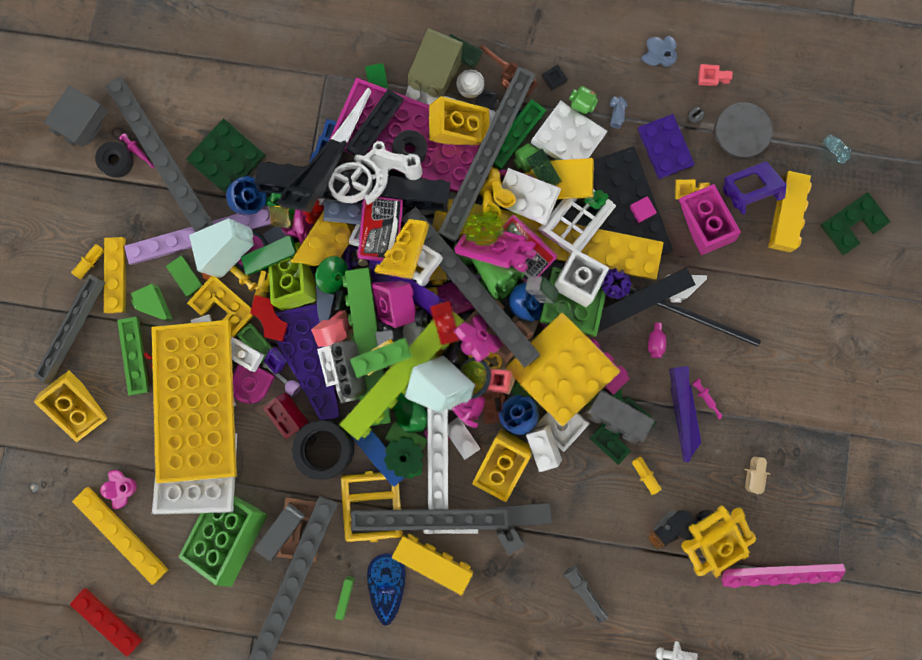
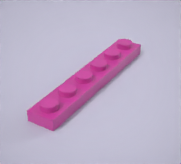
M843 564L725 569L721 581L723 587L730 586L732 588L748 585L757 587L759 585L836 583L841 581L846 570Z

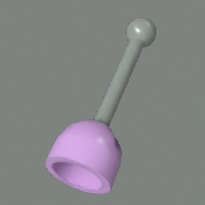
M263 362L262 366L264 368H268L272 372V370L267 366V364ZM279 373L276 374L286 384L285 391L290 397H294L301 390L302 387L298 382L294 380L287 381Z

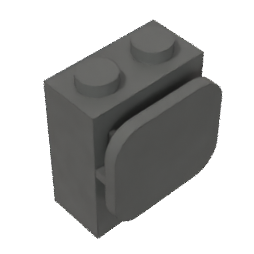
M69 85L44 123L50 127L49 131L59 137L61 134L65 136L64 140L75 147L78 144L84 147L90 144L100 131L102 119L108 110Z

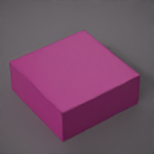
M648 196L630 205V209L638 223L657 213Z

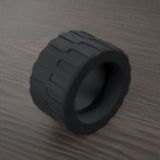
M331 420L313 421L304 425L296 433V437L292 442V459L296 468L304 476H308L311 479L324 480L339 475L351 464L352 457L354 456L352 437L340 423ZM319 431L333 433L341 443L342 450L339 460L328 468L314 466L306 455L308 439Z

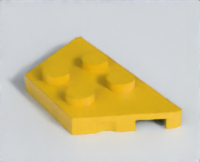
M323 210L290 262L319 266L327 257H341L349 244L352 233L346 223L323 221Z

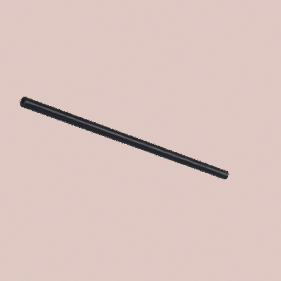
M614 279V282H613L610 286H612V285H614V286H615V285H618V287H619V284H620L621 282L616 281V280ZM630 287L628 294H633L639 291V289ZM664 300L656 304L758 347L761 343L760 339Z

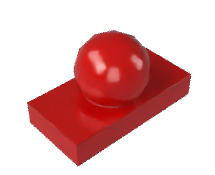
M450 301L430 306L441 345L460 340L454 332L457 326Z

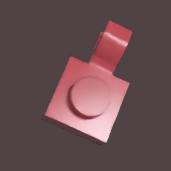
M701 64L699 67L698 85L717 86L718 82L728 84L732 80L733 72L719 71V65Z

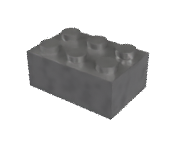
M599 391L592 398L585 411L588 414V419L595 423L602 422L606 424V429L613 433H622V438L631 443L643 442L655 421L603 391Z

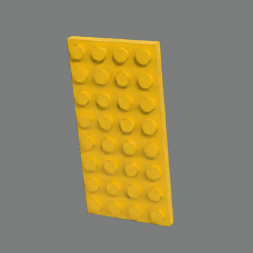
M221 320L152 327L156 484L237 477L230 321Z

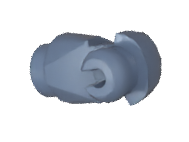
M612 97L609 104L611 107H614L610 126L619 129L625 122V107L628 105L622 97Z

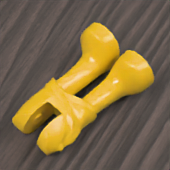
M492 167L488 175L489 178L486 179L480 191L483 197V214L489 220H495L500 217L501 209L499 205L509 208L516 201L515 195L510 190L502 188L500 173L498 169Z

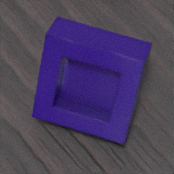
M274 347L268 351L264 362L276 375L282 371L287 360Z

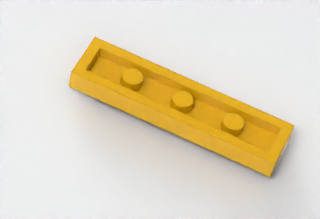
M124 237L104 238V313L106 314L126 313V251L124 247L126 245V238Z

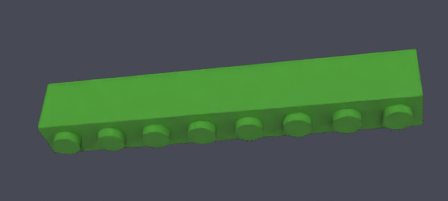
M370 268L345 271V276H342L343 285L348 289V295H345L347 307L350 306L351 314H348L349 325L353 326L354 331L351 334V340L357 344L359 356L370 352L378 346L375 332L379 331L371 286ZM384 368L377 370L369 376L367 374L364 375L367 390L364 395L359 396L360 401L385 375ZM387 407L383 412L385 416L378 424L374 422L372 425L391 423L390 408Z

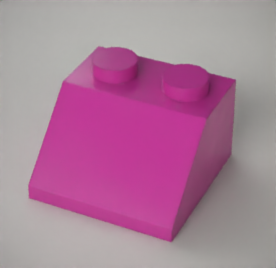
M404 281L371 283L378 321L395 328L415 322L416 308L413 304V289L410 283Z

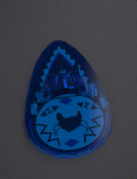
M389 553L376 556L369 564L367 570V583L373 610L383 625H389L395 618L402 601L406 579L405 565L393 559V554Z

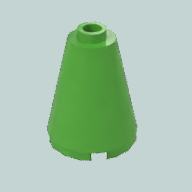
M472 258L473 264L491 295L496 300H498V297L503 299L510 295L514 287L518 286L519 278L521 280L524 278V272L518 271L513 265L507 269Z

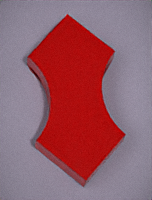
M255 295L250 314L256 316L262 322L264 337L284 342L288 323L282 321L277 316L275 306L271 304V299Z

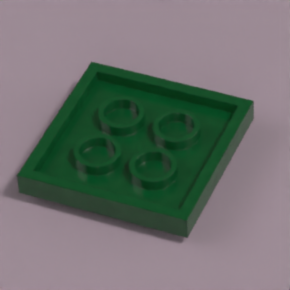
M223 118L186 160L226 194L229 185L240 177L249 176L258 166V163L266 157V154Z

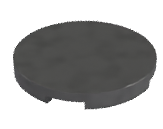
M736 103L726 108L718 117L715 124V138L723 150L726 151V154L738 159L752 158L761 153L770 143L772 123L769 116L760 107L751 103Z

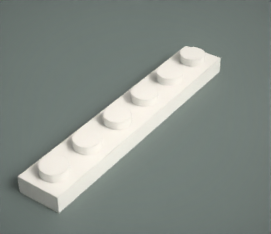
M428 408V509H448V409L438 412Z

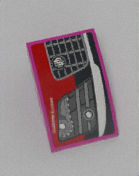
M378 197L368 205L365 198L363 199L357 259L384 260L385 253L388 249L391 250L396 242V237L400 233L403 200Z
M514 214L499 229L524 236L526 242L535 243L533 251H536L535 257L533 259L527 258L524 263L528 265L524 272L523 280L525 282L528 281V277H539L557 258V254Z

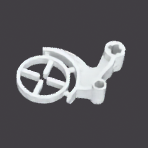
M378 141L374 143L373 149L365 156L355 155L354 160L356 163L350 162L338 166L330 178L329 188L332 195L341 202L354 203L365 198L366 203L369 205L385 189L390 169H397L405 173L408 179L417 180L422 176L421 162L419 157L414 154L406 156L386 151L384 143ZM365 166L371 168L375 174L371 175ZM349 169H356L351 176L354 188L362 191L354 196H345L350 190L349 180L340 174ZM362 172L368 176L367 186L356 182ZM335 179L346 183L339 193H336L333 189ZM373 179H376L375 187H374V189L372 190V192L370 193V191H371V189H372V185H373V181H372V180H373Z

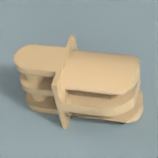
M753 457L750 462V469H745L747 471L745 488L748 492L762 494L764 492L767 474L770 475V473H766L767 461L763 457Z

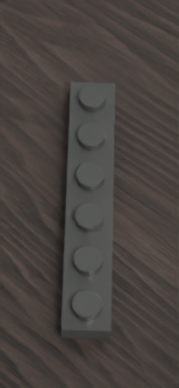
M89 274L34 374V377L41 382L50 385L55 378L80 328L84 325L87 315L92 310L98 295L102 292L105 282Z

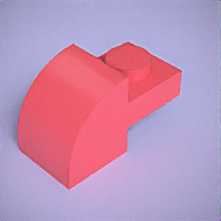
M339 311L329 320H322L311 330L318 347H324L347 337L346 332L352 326L349 325L346 311Z
M476 369L473 383L475 385L474 389L481 390L486 381V370ZM490 369L491 381L487 390L509 393L512 372Z

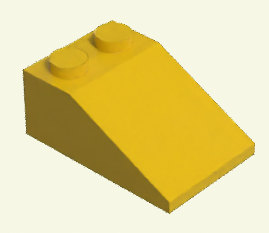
M442 96L429 104V141L452 145H481L490 126L489 108Z
M70 370L38 393L34 400V403L76 443L107 420V416L84 384Z
M500 429L472 484L507 502L532 455L530 444Z

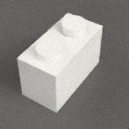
M550 424L536 427L526 436L539 472L558 467L562 458Z

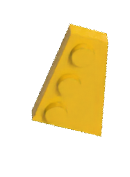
M409 219L396 237V242L391 250H387L384 260L380 265L376 266L374 271L379 274L413 279L429 228L428 222Z

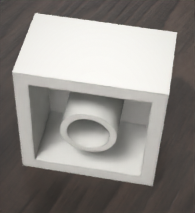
M574 249L563 266L554 287L562 295L587 307L594 300L609 267Z

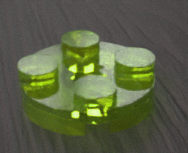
M494 211L470 215L466 218L467 222L464 225L465 237L469 242L470 240L474 241L476 245L493 244L498 241L497 237L502 236L504 233L503 221Z

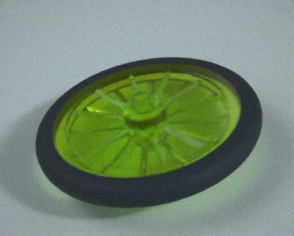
M470 358L463 362L458 370L475 385L471 399L478 398L486 392L490 385L491 371L489 365L484 360L477 362L475 358Z

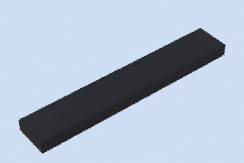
M683 268L604 307L598 332L695 286L696 284L688 268Z

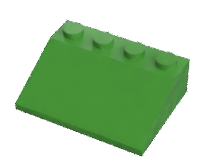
M234 496L233 512L200 513L178 558L216 586L232 587L268 514Z

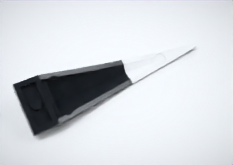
M369 88L366 89L349 116L328 143L285 187L277 202L281 207L311 212L317 199L322 198L371 94Z

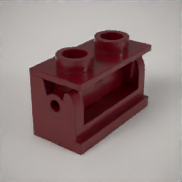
M287 392L277 396L263 407L265 413L285 439L309 423Z

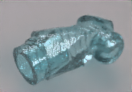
M829 134L824 139L822 144L834 155H837L836 160L839 163H845L850 159L851 148H847L837 136Z

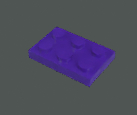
M674 114L638 127L637 130L658 180L695 165Z

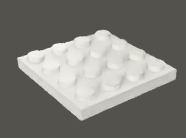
M235 433L236 451H237V433ZM235 477L156 484L155 478L152 514L233 512Z

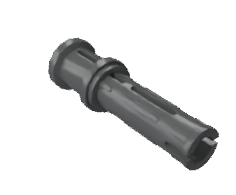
M578 565L571 566L563 573L564 578L569 580L573 586V591L579 593L597 622H604L609 615L590 590L588 580L583 578L578 570Z

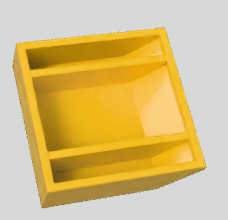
M562 312L530 342L540 354L537 359L524 368L514 358L505 367L508 371L512 372L513 377L562 427L620 372Z

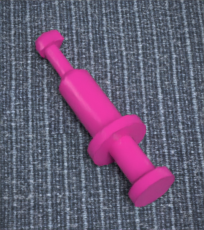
M126 133L119 137L120 141H124L128 145V151L132 150L141 160H145L151 168H155L154 164L147 159V155L137 146V141L129 140Z
M700 378L692 382V385L699 390L698 397L702 396L706 404L715 411L716 416L720 420L722 414L718 411L715 401L708 393L709 388H704L701 385Z

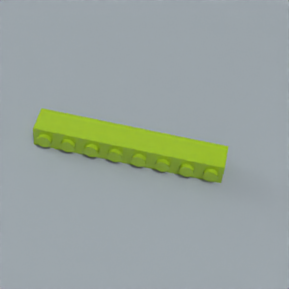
M453 312L456 326L458 327L464 321ZM434 320L410 345L409 348L413 357L393 364L340 424L355 439L359 440L361 436L365 439L372 431L370 426L374 422L378 424L383 419L385 409L387 407L392 409L399 401L396 397L400 393H406L413 368L436 359L438 356L435 353L440 348L444 350L450 344L441 345Z

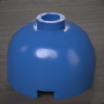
M240 177L233 181L227 189L226 199L228 205L239 215L248 216L256 214L266 203V193L258 192L254 183L255 178Z
M527 282L514 287L508 299L513 315L524 321L540 319L543 303L538 302L535 299V295H531L525 290Z
M513 396L503 403L501 413L499 411L500 422L509 432L515 435L530 433L538 424V408L530 397Z

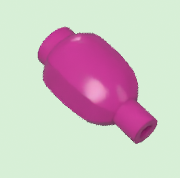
M655 323L654 331L649 335L648 351L651 354V358H662V354L666 352V336L662 331V323Z

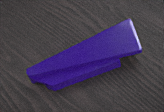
M369 260L373 279L378 282L404 281L410 283L413 289V304L419 308L423 307L429 314L432 315L430 306L445 302V300L410 278L376 273L374 269L382 261Z
M689 366L669 369L672 385L670 390L683 462H690L692 455L701 444L692 388L689 385Z

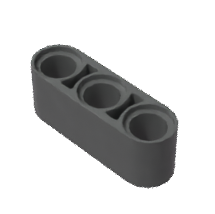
M353 340L334 343L331 353L342 396L349 399L364 395L367 390L364 375L356 377L350 359L359 356L357 344Z
M289 503L258 543L255 551L271 562L304 519L305 514Z

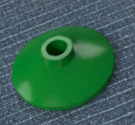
M330 256L319 264L315 274V282L320 291L332 294L343 287L342 276H345V271H348L346 262L338 256Z

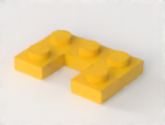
M211 276L187 302L201 316H204L217 303L228 313L223 320L230 321L231 337L234 338L254 316L250 314L251 307L215 276Z

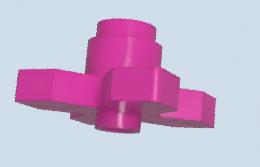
M480 315L474 317L469 324L463 323L454 330L456 335L462 340L461 349L467 355H473L477 362L485 359L489 352L495 353L503 347L502 342L497 336L487 333V323Z

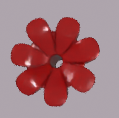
M319 200L315 202L311 212L303 211V214L306 215V222L313 225L321 215L320 212L324 210V206L319 205Z

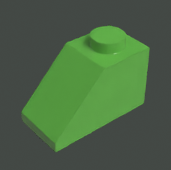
M150 284L131 293L133 297L131 302L136 310L168 322L173 321L159 286Z

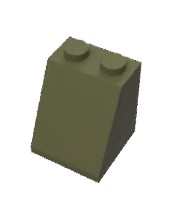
M428 28L409 71L408 85L415 90L427 93L431 97H444L460 67L463 43Z

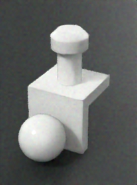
M676 641L673 651H667L661 647L656 651L658 660H663L664 658L671 660L698 659L697 653L681 651L680 644Z

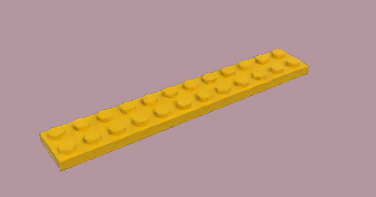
M449 199L448 212L454 199ZM474 204L458 238L459 240L463 237L472 223L499 230L514 214L557 254L555 260L566 262L570 256L569 252L539 231L543 224L501 209L499 218L489 220L483 214L482 205ZM435 211L432 226L438 233L448 212ZM559 221L552 232L561 237L569 225ZM575 224L577 227H579V228L582 229L583 231H584V229L587 227V226H582V225H577V224ZM572 228L564 240L573 245L581 233ZM598 229L581 252L609 267V270L617 268L618 272L624 270V273L627 275L656 280L664 242Z

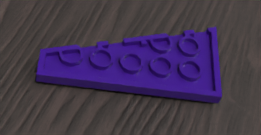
M317 304L276 312L282 321L288 323L284 342L275 341L309 398L319 419L327 420L341 417L335 386L326 387L317 350L322 347H318L311 330L320 323Z

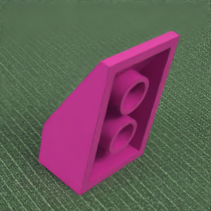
M714 184L679 198L692 239L701 255L737 240L741 231Z

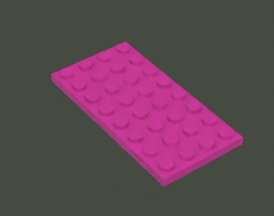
M356 78L330 139L349 116L366 89L369 88L371 94L347 142L348 145L387 89ZM396 93L404 98V103L376 142H383L386 151L392 153L393 141L399 133L405 130L419 132L427 142V154L425 160L421 163L422 176L420 178L450 182L451 192L457 194L480 145H452L429 141V105ZM407 145L404 150L407 153H413L415 147Z

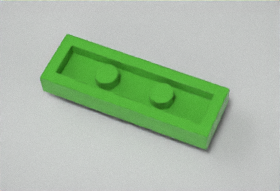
M406 338L354 357L350 361L358 378L413 356Z

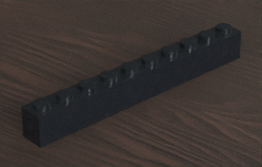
M259 162L254 183L258 192L282 194L285 187L306 166ZM349 170L343 171L340 174L349 180L350 190L345 196H354L362 191L353 187L351 176L354 172ZM362 172L356 182L367 186L368 176ZM388 175L386 187L379 197L403 200L402 207L406 208L417 207V209L448 212L451 192L450 182L427 180L425 178L410 180L406 176ZM335 179L333 183L334 191L339 193L346 183ZM373 179V180H372V181H373V185H372V189H371L370 193L372 192V190H373L374 187H375L376 179ZM328 183L321 199L337 200L332 195Z

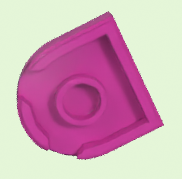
M238 364L233 373V396L242 403H257L267 395L276 375L259 367L256 372H252Z

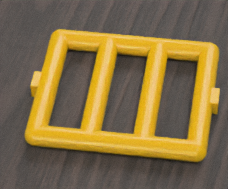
M365 471V474L343 475L341 477L345 541L370 540V542H378V539L402 537L403 530L354 534L351 531L350 502L393 499V510H401L399 483L395 487L392 486V491L349 494V483L386 480L381 472L373 473V471Z

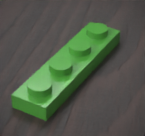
M139 317L117 320L128 396L149 393L150 388Z

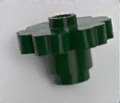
M402 436L398 441L392 440L385 449L387 454L384 458L388 470H394V474L398 477L406 478L410 473L416 474L423 465L421 460L424 456L422 446L419 443L414 444V439L411 437Z

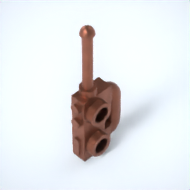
M481 45L479 49L504 69L501 73V84L507 90L518 68L517 64L502 61L488 50L485 45ZM533 80L526 95L527 97L537 87L538 82L536 80Z
M486 390L482 395L486 401L482 412L485 424L499 423V411H496L494 398L499 397L500 409L502 410V405L507 400L506 394Z

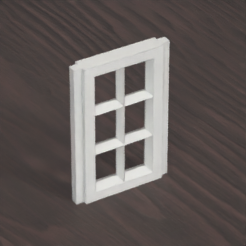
M577 198L563 199L550 215L547 224H543L539 231L570 254L574 249L581 252L616 207L612 201L608 199L606 204L593 216L586 211L589 207L588 203L582 208L574 203ZM571 206L580 211L572 223L563 217ZM583 214L592 219L584 231L575 225ZM560 220L569 225L561 237L552 232ZM572 228L581 233L573 245L564 240Z

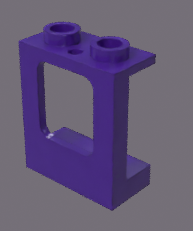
M765 161L725 177L723 192L732 200L734 207L738 208L742 214H745L747 204L773 195L778 201L784 199L787 184L770 164ZM757 174L765 185L763 188L743 194L734 182Z

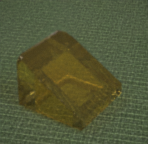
M269 206L271 226L290 228L289 208Z

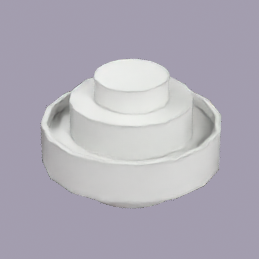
M476 70L462 72L457 79L458 91L467 98H474L480 95L484 89V79L481 73Z

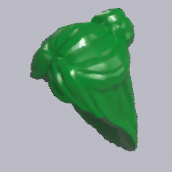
M400 393L396 397L399 401L392 407L396 415L397 424L407 433L423 431L428 426V411L426 407L405 397L406 393Z

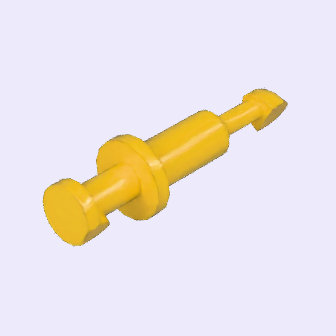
M236 266L230 269V272L239 279L241 285L246 284L250 291L257 287L255 282L253 283L249 280L250 275L244 274Z

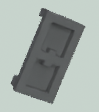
M509 527L511 533H507V536L502 529L496 530L497 536L508 555L526 545L522 536L519 537L514 527Z

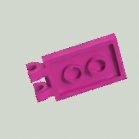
M476 223L471 224L455 246L456 254L507 269L513 265L520 272H525L528 268V265L524 264L526 259H533L536 255V251H533L535 243L526 242L524 236Z

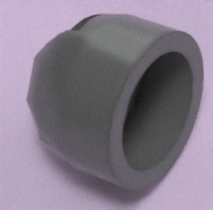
M694 107L688 113V119L692 123H699L704 118V111L700 107ZM699 112L700 114L694 118L693 114Z

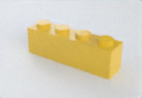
M792 171L782 175L781 179L787 184L784 199L777 200L768 248L792 252L799 248L802 240L800 232L805 224L803 216L808 207L807 194L812 187L810 182L811 175Z
M410 533L408 536L404 534L392 558L462 596L473 575V571L470 570L471 566L462 561L460 564L453 560L454 557L446 552L441 554L435 551L436 547L429 543L424 545L418 542L419 538Z

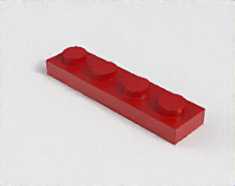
M87 588L82 589L69 604L126 657L130 656L143 641Z

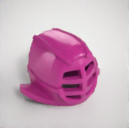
M473 388L472 395L478 393L479 391ZM480 396L470 399L466 403L463 402L452 408V411L467 426L476 428L479 424L472 421L479 419L478 417L486 403L485 398Z

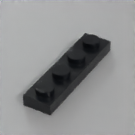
M387 89L347 145L346 151L354 156H365L404 103V98Z

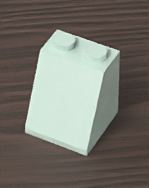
M229 218L189 235L197 271L218 278L223 277L254 245L252 239L253 232L250 227Z
M441 356L413 368L405 397L418 404L442 412L452 409L460 403L469 401L475 385L447 358Z

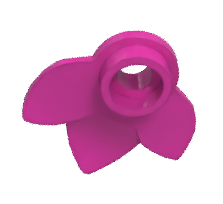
M113 470L108 472L110 481L101 486L100 493L104 498L111 499L112 509H120L127 504L128 497L134 494L137 485L133 479L125 477L121 471Z

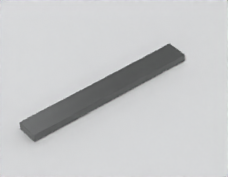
M508 508L351 510V531L509 529Z

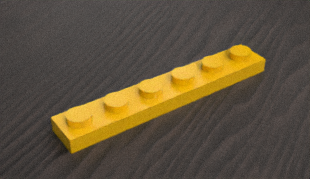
M86 487L72 501L151 585H154L169 570L90 487Z

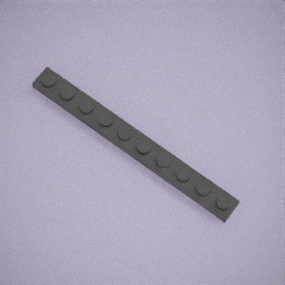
M518 66L438 234L440 236L457 242L536 75L535 73Z
M119 76L105 85L194 231L197 232L214 225L125 80Z
M417 207L401 218L404 225L409 219L427 221ZM428 222L429 228L424 245L443 257L439 264L440 268L520 364L526 368L540 356L538 351Z
M322 495L319 496L249 660H271L338 502Z

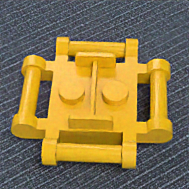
M720 506L712 515L698 524H692L688 527L694 539L684 541L681 547L691 559L697 576H703L711 571L717 578L725 569L741 559L745 560L749 557L748 553L750 552L747 547L756 541V537L749 529L744 518L745 513L743 509L735 508L732 510L731 515H729L724 506ZM736 523L739 524V526H740V528H741V530H742V532H743V537H742V535H741V533H740V531H739V529H738ZM698 548H700L706 559L704 563L700 562L695 552Z

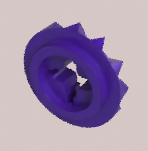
M617 268L610 269L601 284V288L611 298H622L630 291L632 284L629 279L630 275L624 273V270L618 272ZM614 279H615L616 281H617V280H622L621 283L619 284V287H618V285H615V286L612 285V286H610V285L614 282Z

